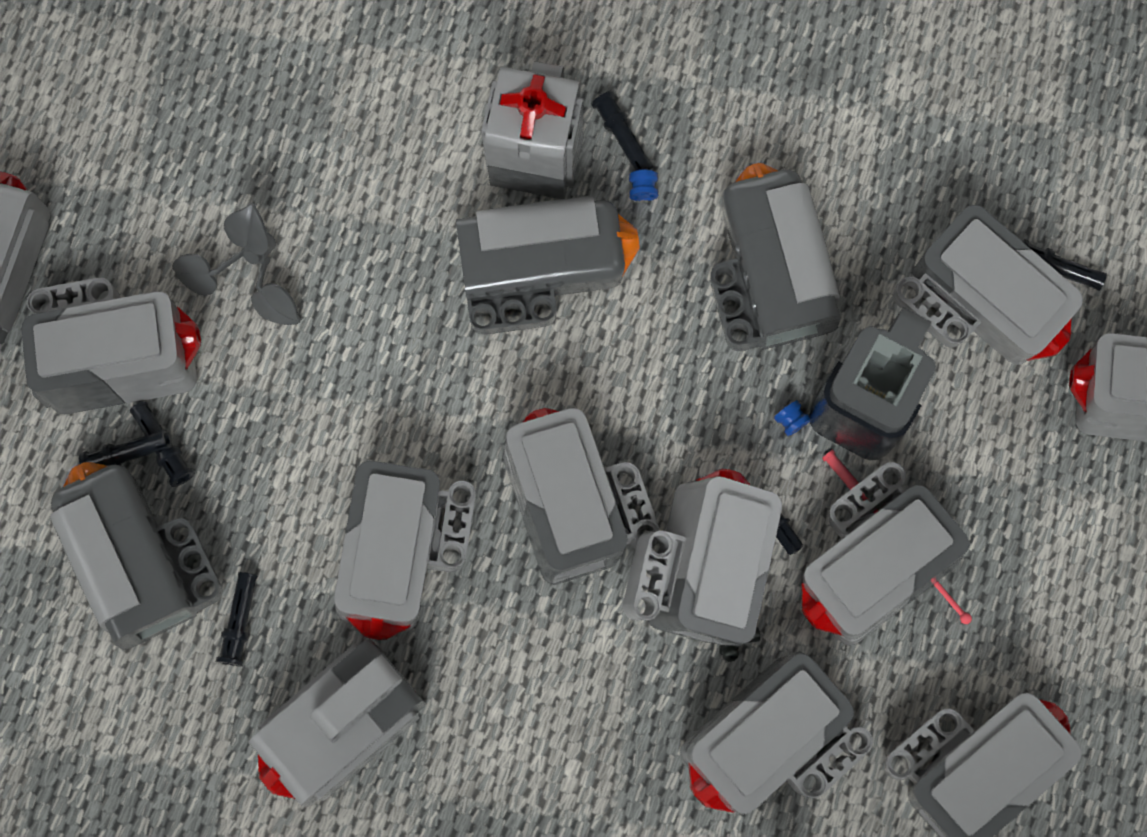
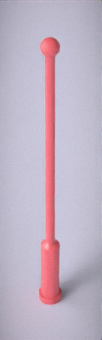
M831 450L822 458L824 462L826 461L850 490L859 484L837 458L834 450ZM862 492V500H867L868 498ZM936 582L934 586L960 615V621L963 624H969L972 621L971 615L966 612L964 613L942 585Z

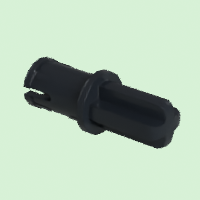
M781 513L776 538L786 552L792 555L803 547V543L789 525L790 519L785 518Z

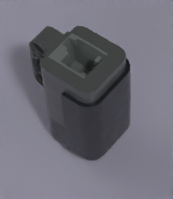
M903 307L888 331L877 329L873 326L863 329L843 362L838 361L811 407L809 417L813 430L822 437L861 458L879 460L885 457L911 427L922 406L918 403L936 369L935 360L919 348L931 325V321Z

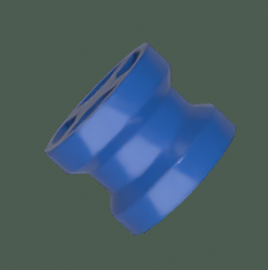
M652 170L631 172L629 174V182L632 183V189L629 191L630 199L635 201L657 199L658 189L655 188V183L658 181V173Z
M798 400L792 402L774 416L775 421L784 426V432L788 437L810 422L809 414L803 413Z

